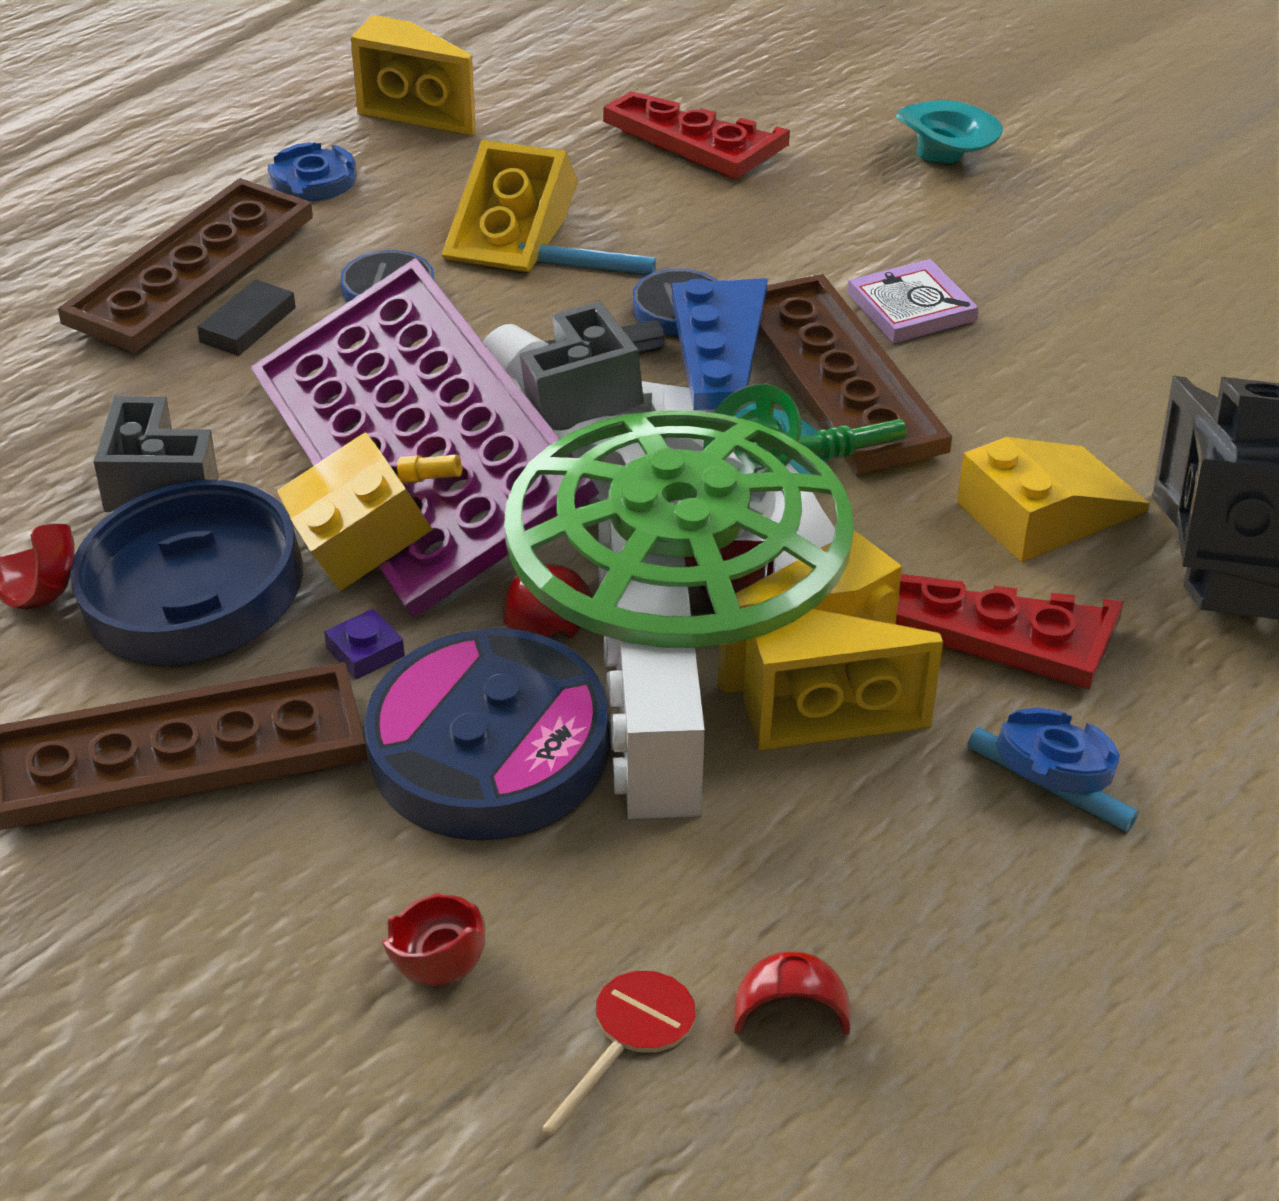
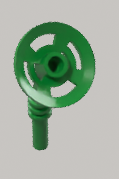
M769 384L745 386L729 395L714 411L716 414L734 417L745 407L756 403V409L746 412L740 419L756 422L783 433L780 423L772 417L775 405L778 404L786 412L790 425V430L783 434L810 449L823 461H829L832 458L838 459L843 456L848 457L853 455L856 449L903 440L907 436V428L902 419L854 429L847 425H842L838 428L832 427L828 430H819L815 436H801V417L796 403L783 390ZM704 440L703 450H704L712 441ZM748 440L770 452L785 466L791 460V458L775 449L753 440ZM737 449L734 451L736 457L743 462L742 466L738 469L741 474L757 473L758 470L765 469L759 461ZM766 469L760 473H770V471Z

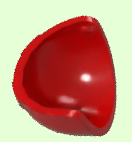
M46 524L37 526L30 534L32 549L0 556V599L4 604L19 609H33L53 602L65 592L70 580L71 566L75 556V544L69 525Z
M783 951L763 958L749 969L738 987L734 1006V1033H741L746 1017L759 1005L775 998L798 996L816 999L830 1006L840 1017L843 1035H850V1003L847 990L835 970L819 957L800 951Z

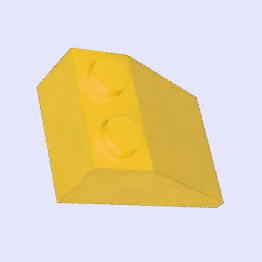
M371 15L350 37L357 114L471 136L475 134L473 63L470 53L411 21Z
M482 140L441 254L443 259L530 272L538 260L541 245L549 244L566 219L578 182L567 152ZM521 242L526 243L524 249H518Z
M366 432L277 490L294 526L310 552L339 591L433 530Z
M1004 437L963 453L957 503L1021 563L1148 512L1150 503L1083 446Z
M854 530L847 567L838 584L813 609L896 624L902 565ZM831 543L821 547L820 549L827 552ZM797 560L735 593L740 609L759 604L787 591L807 577L813 569ZM746 640L719 645L717 687L724 693L744 691Z
M811 609L794 622L768 634L747 639L743 702L758 750L931 728L943 646L940 633Z

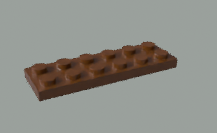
M239 178L58 307L60 322L64 326L136 353L313 218L312 203Z
M823 273L767 285V297L763 306V317L757 339L820 426L826 430L832 427L838 428L842 425H847L854 429L902 419L906 425L907 436L905 439L856 449L853 455L844 457L856 475L950 453L952 435Z
M342 662L0 724V830L367 761L366 743L346 663Z

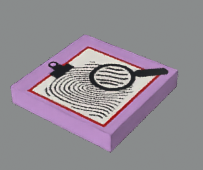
M931 259L850 279L848 282V295L892 343L902 342L977 321L978 306Z

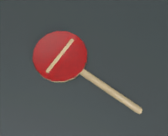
M632 971L616 976L603 986L596 999V1021L603 1034L612 1043L544 1124L542 1131L545 1136L551 1137L559 1130L624 1049L634 1052L657 1053L677 1046L689 1036L696 1019L695 1001L683 984L671 976L656 971Z

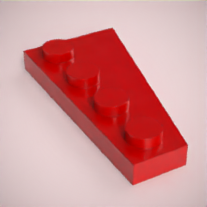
M629 91L603 107V122L621 129L626 134L635 135L649 141L658 148L670 150L686 157L691 162L700 163L720 172L725 177L738 179L789 146L790 130L775 127L772 133L757 130L756 121L739 118L736 124L716 120L715 111L700 108L699 110L684 112L680 111V103L633 91Z
M901 574L895 625L940 633L943 646L1090 690L1121 618L1124 601L1103 599L1102 607L1075 604V595L1051 592L1050 601L1016 597L1017 588L994 585V589L975 592L967 591L963 581Z

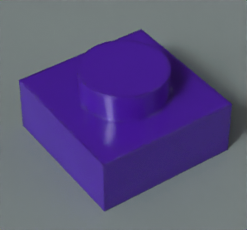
M370 609L324 631L326 648L340 663H346L347 671L355 679H359L405 656L403 639L374 609Z

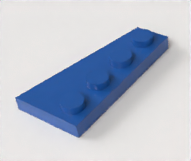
M768 278L721 281L692 279L687 282L672 283L673 309L694 411L717 409L722 401L733 392L749 386L753 356L757 347L758 331L763 317V306L767 297Z

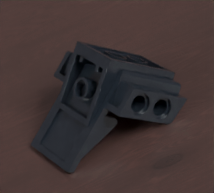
M1173 376L1152 496L1178 529L1183 567H1187L1183 586L1200 610L1279 620V383L1221 377L1218 397L1194 386L1187 377Z

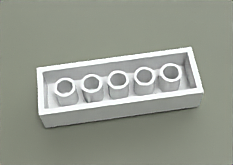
M678 500L670 501V503L677 504ZM611 520L598 523V542L619 554L627 541L618 534ZM649 553L643 561L653 565L685 567L684 557ZM598 567L599 586L608 571ZM631 580L616 606L634 612L662 616H691L688 587H666ZM604 636L605 667L616 666V670L606 673L608 708L619 707V714H610L609 717L611 750H614V752L623 753V757L613 758L614 795L626 794L628 819L701 816L705 729L695 648H662L627 643Z

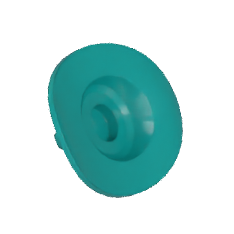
M926 101L903 107L896 113L898 120L917 133L918 147L916 155L923 160L931 162L955 163L961 159L965 152L979 151L992 146L1000 139L1003 132L1001 122L992 114L979 107L958 101Z

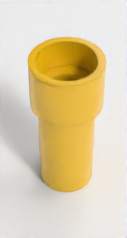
M420 455L400 457L397 464L398 477L402 484L422 483L426 479L460 477L462 474V461L459 455L422 458Z

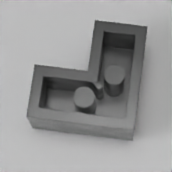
M601 301L552 314L556 343L519 353L526 397L553 431L567 430L578 423L601 416L617 415L628 408L644 404L638 349Z
M114 396L93 461L104 512H112L124 503L164 486L194 480H219L211 429H172L167 397Z

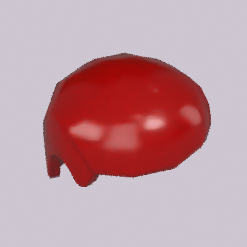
M544 564L554 576L576 591L592 598L588 585L578 573L562 565ZM518 574L515 576L507 591L503 606V623L508 629L536 633L548 638L554 633L566 632L569 638H573L581 627L565 620L542 604L522 583Z
M436 893L413 901L398 916H390L387 921L388 938L382 940V945L394 968L411 983L438 987L458 982L474 969L485 946V922L476 905L471 904L460 896Z

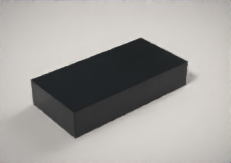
M255 279L197 326L199 342L240 356L296 308L294 292Z

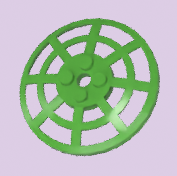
M661 410L628 414L599 421L568 434L548 446L528 463L514 482L506 503L505 541L510 562L522 583L542 604L565 620L593 633L627 643L662 648H700L736 643L768 634L796 621L820 604L838 584L849 562L854 532L852 506L842 483L830 467L810 449L787 435L756 422L724 414L700 411ZM614 437L587 451L580 458H564L577 449L602 439ZM663 438H693L712 442L704 450L698 452L670 449ZM748 440H753L781 452L801 464L811 474L790 473L786 466L774 455ZM635 443H639L646 454L632 460L625 466L599 461L613 451ZM737 449L759 461L770 473L741 474L733 465L726 462L725 459ZM542 474L565 475L557 492L558 516L525 531L522 522L523 498L527 491ZM583 477L611 483L609 499L578 509L574 505L575 493ZM782 491L784 511L779 523L749 509L751 492ZM800 491L830 494L835 502L837 523L833 541L827 552L797 534L802 516ZM681 500L677 504L670 503V501ZM611 520L615 530L627 543L618 554L599 543L585 527ZM743 530L765 540L749 552L730 560L723 561L719 549L737 539ZM565 535L569 543L583 557L608 571L594 597L591 598L576 591L554 576L537 558L533 549ZM783 551H786L813 569L807 577L787 591L759 604L740 609L731 580L741 578L761 569L776 559ZM649 553L671 557L695 556L698 566L668 567L648 564L643 561ZM631 580L666 587L706 585L715 614L662 616L634 612L616 606Z

